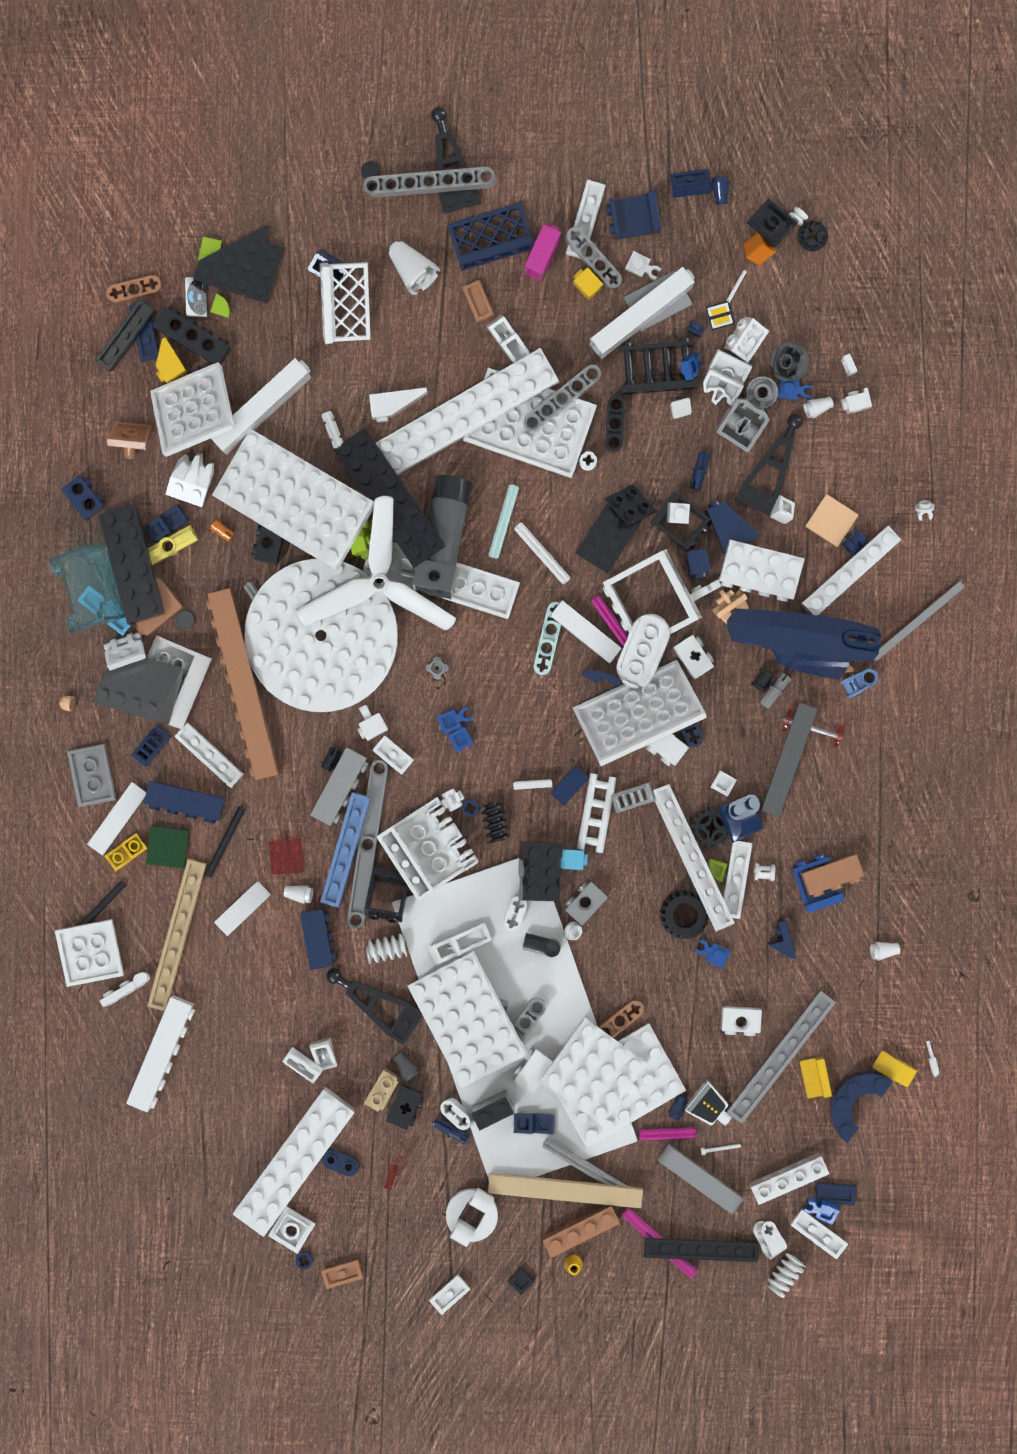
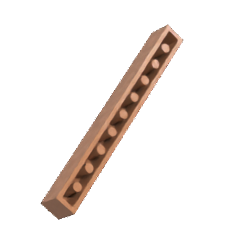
M229 588L209 593L206 604L208 610H212L213 617L210 618L212 627L217 629L218 636H215L217 646L222 649L223 654L220 655L222 665H226L228 673H225L227 684H231V701L236 703L235 717L237 722H241L242 729H239L241 739L246 742L247 747L244 748L246 758H250L252 766H249L250 775L255 777V780L279 775L253 669L247 656L245 638L233 591Z

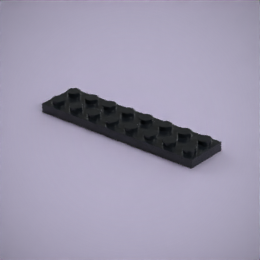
M365 428L343 442L341 447L333 449L365 497L372 501H375L380 496L393 498L392 537L413 568L446 547Z

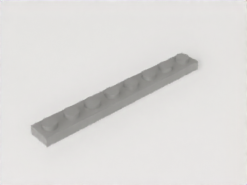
M819 990L726 1112L741 1124L745 1121L835 1005V1001Z

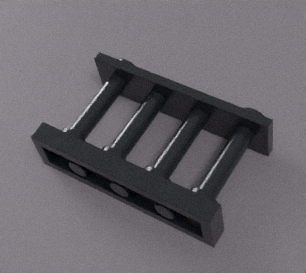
M690 338L678 339L679 342L645 345L622 343L621 347L617 349V353H624L626 382L620 387L621 395L697 389L699 387L698 379L686 381L684 374L682 380L674 381L670 359V349L681 348L683 360L689 355V347H694L695 340L690 341ZM662 350L663 382H655V379H653L651 351ZM643 351L645 380L643 381L644 383L636 384L633 377L631 352Z

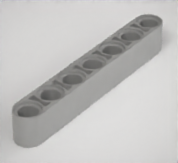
M489 167L371 176L364 180L363 188L369 196L378 198L486 189L496 184L497 177ZM485 174H492V178L489 181L485 182L482 180ZM467 175L473 176L470 183L463 182ZM447 177H453V182L449 185H446L445 179ZM433 178L434 184L426 186V181ZM415 180V185L412 188H407L408 181ZM390 182H396L394 189H388ZM377 183L376 190L369 191L370 185Z

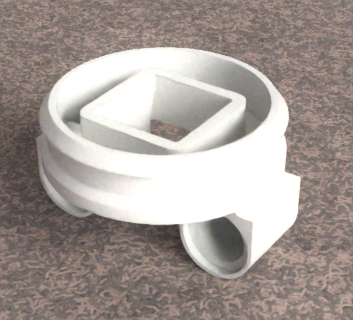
M478 1187L477 1189H464L456 1193L449 1201L446 1210V1221L451 1231L449 1238L465 1247L470 1242L480 1241L488 1237L495 1229L498 1220V1210L494 1197ZM467 1202L484 1213L476 1228L459 1219Z

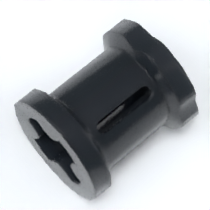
M760 668L759 675L751 685L766 693V687L775 676Z

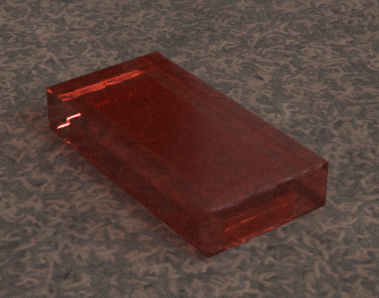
M391 1163L384 1185L385 1189H392L398 1170L397 1164Z

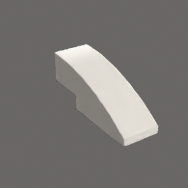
M503 315L498 316L486 325L512 363L530 354Z
M257 881L214 923L227 936L230 935L271 894Z
M482 923L430 945L428 948L435 964H440L492 941L486 924Z

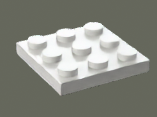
M113 919L55 930L67 987L124 975Z

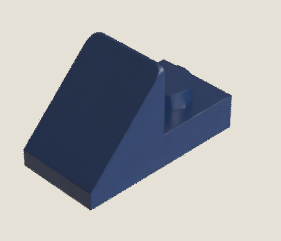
M785 919L779 920L775 930L777 937H781L782 940L767 944L794 959L796 956L787 922Z

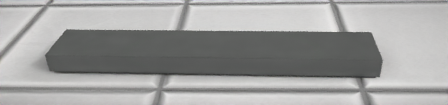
M801 702L798 703L761 811L780 817L818 708Z

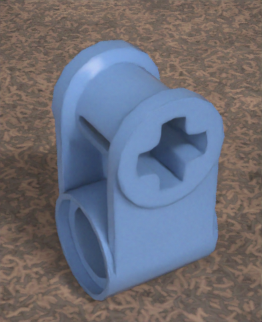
M865 669L841 680L840 684H843L849 699L876 684L878 674L873 669ZM867 672L873 674L874 678L871 683H867L864 680V675Z

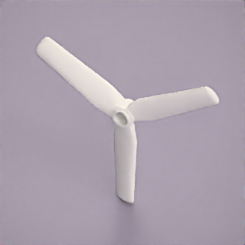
M380 496L374 501L368 558L372 573L367 577L353 579L299 608L297 615L304 626L360 604L375 592H383L394 603L443 630H448L453 626L456 621L455 617L404 583L388 578L387 572L392 561V497ZM377 578L384 580L382 583L374 582Z

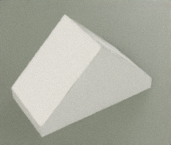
M330 1037L314 1041L310 1044V1050L317 1065L323 1068V1070L337 1067Z

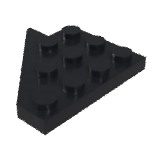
M267 225L199 260L193 280L267 304L283 248L265 242L270 228Z

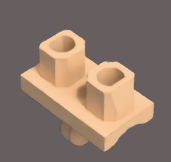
M721 589L719 591L721 597L716 600L718 605L711 610L719 619L721 618L727 624L732 609L735 607L736 609L749 608L746 602L748 598L740 590L735 593L732 590L725 593Z

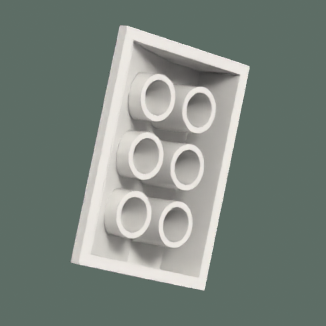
M156 635L147 658L185 668L170 723L168 724L183 729L212 658Z

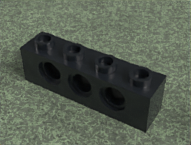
M164 306L152 327L211 364L219 362L222 366L232 350L228 346L229 342L221 337L216 339L212 336L213 332L205 327L200 329L195 326L197 322L191 318L186 317L184 319L179 316L180 312L170 306L168 309ZM174 322H181L179 330H172ZM197 332L198 335L195 340L191 341L188 339L189 333ZM207 342L214 343L212 350L207 351L204 349Z
M258 525L256 531L258 542L253 545L251 555H254V560L278 565L284 538L264 526ZM266 538L273 540L272 547L265 548L263 546Z

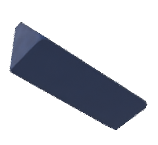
M708 169L670 174L674 198L711 193Z
M575 765L550 794L564 806L589 777Z

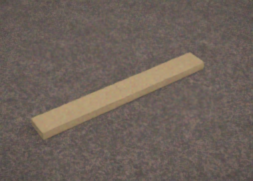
M189 858L187 860L147 1007L165 1011L168 1005L207 863Z
M490 1173L488 1193L641 1208L643 1188Z

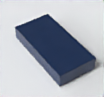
M817 1182L815 1199L820 1203L822 1200L833 1204L854 1205L856 1186Z

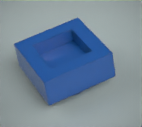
M465 727L448 735L456 752L473 744Z

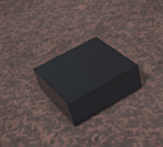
M520 1267L507 1282L522 1295L535 1280Z

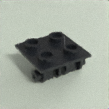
M634 485L604 499L619 515L618 526L620 528H627L657 512Z

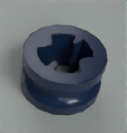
M690 320V326L686 327L685 330L700 338L701 332L705 328Z
M467 800L462 806V811L466 816L473 817L477 815L479 805L475 800ZM468 803L476 806L473 814L465 810V807H468Z
M306 1251L300 1252L295 1260L297 1267L303 1270L310 1268L313 1263L312 1255ZM307 1256V1260L310 1261L309 1264L305 1263V1265H302L299 1257Z

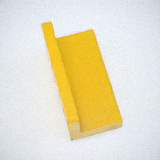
M820 1056L801 1060L800 1067L807 1098L819 1096L824 1098L832 1097L824 1058Z

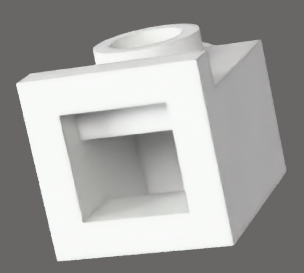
M864 388L860 394L859 391L850 392L848 397L841 399L842 408L847 411V414L872 407L868 388Z

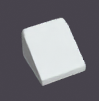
M690 398L671 402L670 409L674 419L691 414Z
M778 496L770 517L783 524L788 523L794 517L795 503L782 496Z

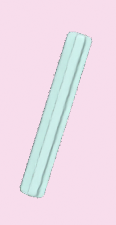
M510 484L507 490L489 551V557L499 558L519 487Z

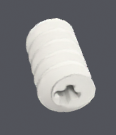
M401 934L398 935V940L391 935V939L388 941L385 936L383 937V943L378 938H376L375 944L372 943L371 939L368 940L366 952L369 964L372 963V958H374L376 963L379 962L380 957L383 961H387L388 955L391 960H394L395 954L398 958H402L403 952L407 957L405 941Z
M786 1253V1256L789 1260H781L784 1266H776L779 1273L772 1272L774 1279L767 1278L770 1283L767 1286L782 1298L785 1297L783 1290L790 1291L787 1284L793 1286L795 1283L792 1278L799 1279L797 1272L803 1273L804 1270L801 1266L806 1267L796 1257Z

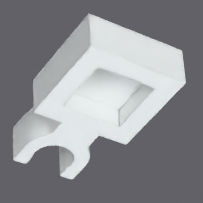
M633 251L625 270L641 278L646 273L649 278L655 281L657 277L653 276L651 272L653 270L660 272L661 268L650 266L651 259Z
M716 580L703 588L699 585L691 589L692 594L690 595L693 601H696L721 587V584Z

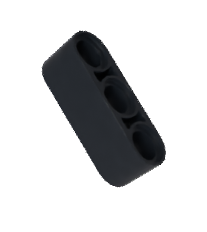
M618 395L612 396L607 404L605 448L610 453L618 452L623 444L625 401ZM612 401H619L621 408L614 410L611 407ZM611 420H618L620 427L613 429L609 423ZM609 440H618L619 446L611 448L608 444Z

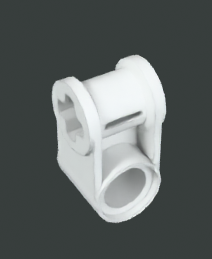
M758 1221L754 1224L753 1233L761 1245L763 1253L769 1259L774 1258L787 1249L786 1242L773 1222Z

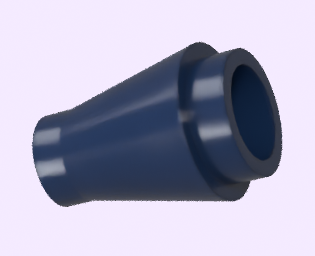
M728 176L712 178L711 186L716 205L727 204L730 183Z

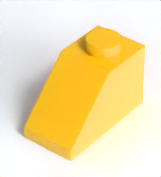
M163 338L156 362V367L159 371L156 374L161 382L165 381L168 384L188 372L169 341Z

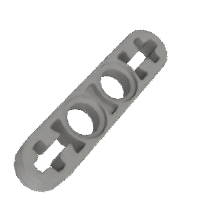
M577 227L569 229L565 234L566 242L608 289H615L620 286L622 282L620 273L584 232ZM571 232L573 234L578 233L577 239L580 242L582 240L585 241V243L581 244L579 248H577L576 246L579 244V242L577 240L572 241L570 239L572 236ZM584 246H589L592 249L591 256L583 255L582 248ZM597 260L604 262L605 268L603 271H598L595 268ZM608 269H610L611 271L608 274L610 275V277L615 276L617 278L615 280L616 284H610L609 276L605 275L603 277L602 274L607 272Z

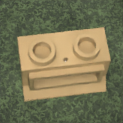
M384 1067L364 1104L377 1112L379 1109L384 1111L402 1080L401 1076Z

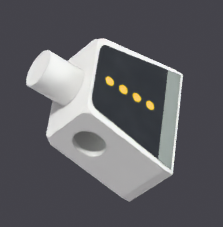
M707 1079L684 1106L686 1112L711 1126L716 1120L726 1126L732 1119V1116L724 1111L728 1107L727 1101Z

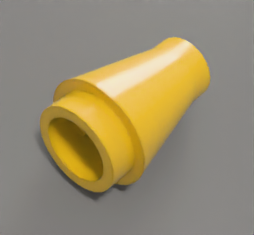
M570 1255L565 1259L564 1267L568 1273L577 1275L583 1268V1261L577 1255Z

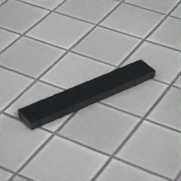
M644 1238L643 1257L758 1262L759 1243Z

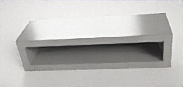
M346 747L310 816L329 826H332L333 823H338L342 815L339 813L341 807L347 806L350 800L349 792L351 789H356L360 781L357 777L360 772H365L369 764L366 762L367 757Z

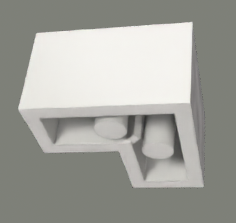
M673 734L645 747L653 755L658 753L662 756L660 760L667 766L671 764L675 766L689 748Z

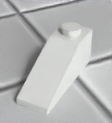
M427 388L369 395L372 419L377 420V422H387L388 418L394 417L427 395Z

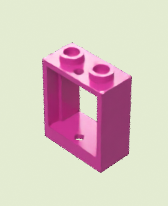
M543 224L524 266V274L542 282L561 239V232L558 231V227L552 224H548V226Z

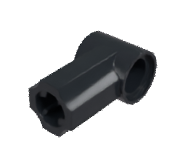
M526 933L522 949L544 954L548 957H555L561 950V944L556 939ZM554 943L558 949L556 952L550 953L547 950V945Z

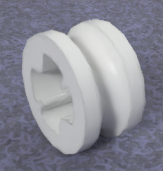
M796 206L794 212L789 213V216L799 225L803 224V220L808 219L806 213Z

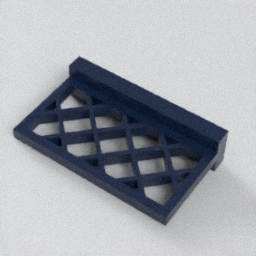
M521 203L448 225L461 271L532 250L534 246ZM519 210L520 216L517 221L508 217L510 212ZM498 216L503 219L499 227L490 223L492 217ZM505 221L514 224L511 233L501 229ZM475 222L485 224L481 232L472 229ZM487 226L496 230L492 238L483 234ZM461 227L466 231L463 237L460 238L454 235L453 229ZM517 227L524 229L526 232V236L517 237L513 234ZM469 232L478 236L474 244L465 240ZM499 232L508 236L507 240L503 243L495 240ZM481 238L490 242L486 248L482 249L477 246ZM463 243L472 247L469 253L460 254L459 249Z

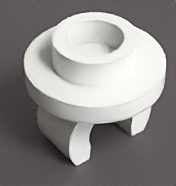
M923 500L915 505L920 521L924 513H928L929 519L933 518L932 511L935 509V505L930 501Z

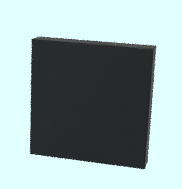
M769 198L747 221L751 228L775 248L798 224Z

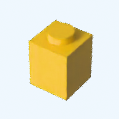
M588 267L584 271L580 269L574 275V286L588 300L603 288V283Z

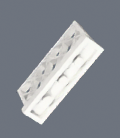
M320 263L323 340L325 344L336 341L370 340L368 263ZM355 268H363V275L359 280L351 275ZM333 269H342L346 274L338 281L333 277ZM348 276L356 282L350 290L341 284ZM358 285L364 289V294L360 299L351 293ZM339 286L347 292L340 301L334 296V291ZM349 295L357 301L350 309L342 303ZM359 304L365 308V313L360 318L352 312ZM340 305L348 311L341 319L335 315V310ZM350 314L358 320L351 328L343 322ZM361 323L366 329V335H357L353 330ZM340 324L348 329L344 336H336V329Z

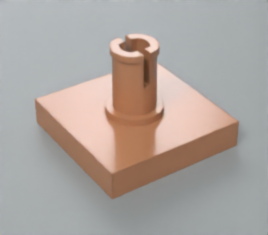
M114 421L107 438V446L124 447V457L133 459L136 456V449L146 450L153 432V425Z

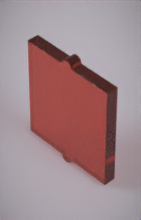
M284 838L283 840L269 841L272 875H289L290 873L303 872L301 839L287 840Z

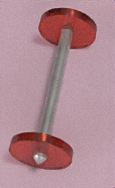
M790 709L787 710L785 717L782 718L781 731L783 732L786 731L788 724L792 723V719H790L792 710ZM840 725L836 733L811 726L810 730L835 738L833 747L837 748L840 740L843 739L844 726Z

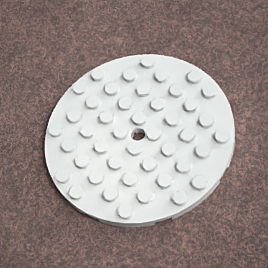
M309 559L281 569L259 589L250 605L246 618L244 635L246 652L255 675L263 686L276 698L301 710L331 712L350 707L362 701L383 682L392 667L398 645L396 616L389 598L383 592H375L366 601L308 626H304L297 615V610L302 606L353 579L369 576L367 573L345 562H342L337 571L318 559ZM319 630L326 632L327 636L324 641H319L316 638V633Z

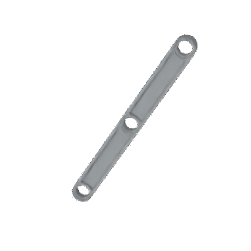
M382 760L374 761L370 768L366 796L371 797V801L359 840L347 918L349 926L354 929L362 927L366 918L364 916V908L377 846L376 836L379 833L388 774V765ZM377 763H382L385 767V771L382 774H377L374 771V766ZM365 839L373 841L372 849L366 850L363 848L362 843ZM357 914L361 917V924H352L351 917Z

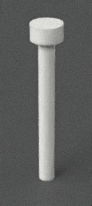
M741 1144L708 1149L702 1147L701 1155H706L708 1152L740 1148Z

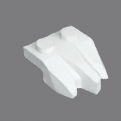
M717 349L703 382L704 392L714 391L711 401L715 405L723 397H726L727 403L731 405L734 399L739 397L744 387V382L752 369V365Z
M196 453L193 461H190L188 455L185 454L177 461L170 477L166 495L202 507L213 479L214 463H208L205 466L203 464V453Z

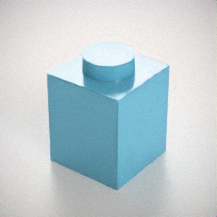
M563 849L561 869L583 870V866H587L588 854H584V850Z

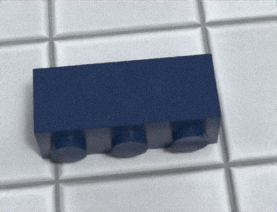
M324 908L301 912L300 916L310 970L333 966L337 958L335 949H331L330 942H333L332 931H328L327 923H330L329 913L325 912Z

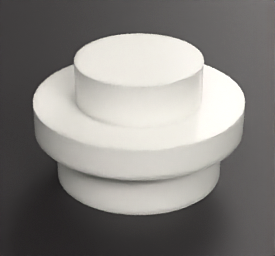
M575 921L570 922L564 930L565 938L568 940H577L582 934L581 926Z

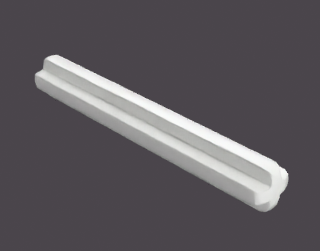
M523 523L516 525L514 530L562 584L567 583L570 580V576Z

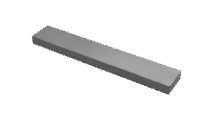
M961 581L956 582L882 644L879 649V655L873 661L879 660L964 588Z

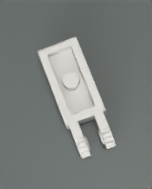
M141 972L136 974L132 982L127 980L119 985L120 989L117 991L110 990L103 994L104 998L100 1000L101 1005L108 1007L139 989L150 980L149 973Z

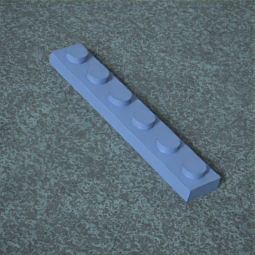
M356 792L351 793L320 901L322 903L337 908L341 905L371 797Z

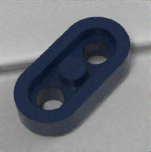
M328 1149L322 1156V1164L330 1170L345 1176H353L358 1171L359 1162L351 1155L336 1149ZM328 1157H334L335 1161L330 1163ZM346 1164H351V1165H352V1169H351V1170L346 1169L345 1165H346Z

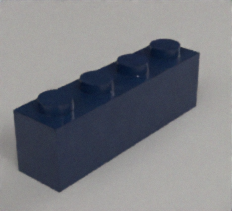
M149 781L144 804H147L149 809L158 811L160 808H165L167 813L170 814L186 813L185 817L197 819V816L203 817L205 822L215 824L216 821H220L222 818L226 798Z

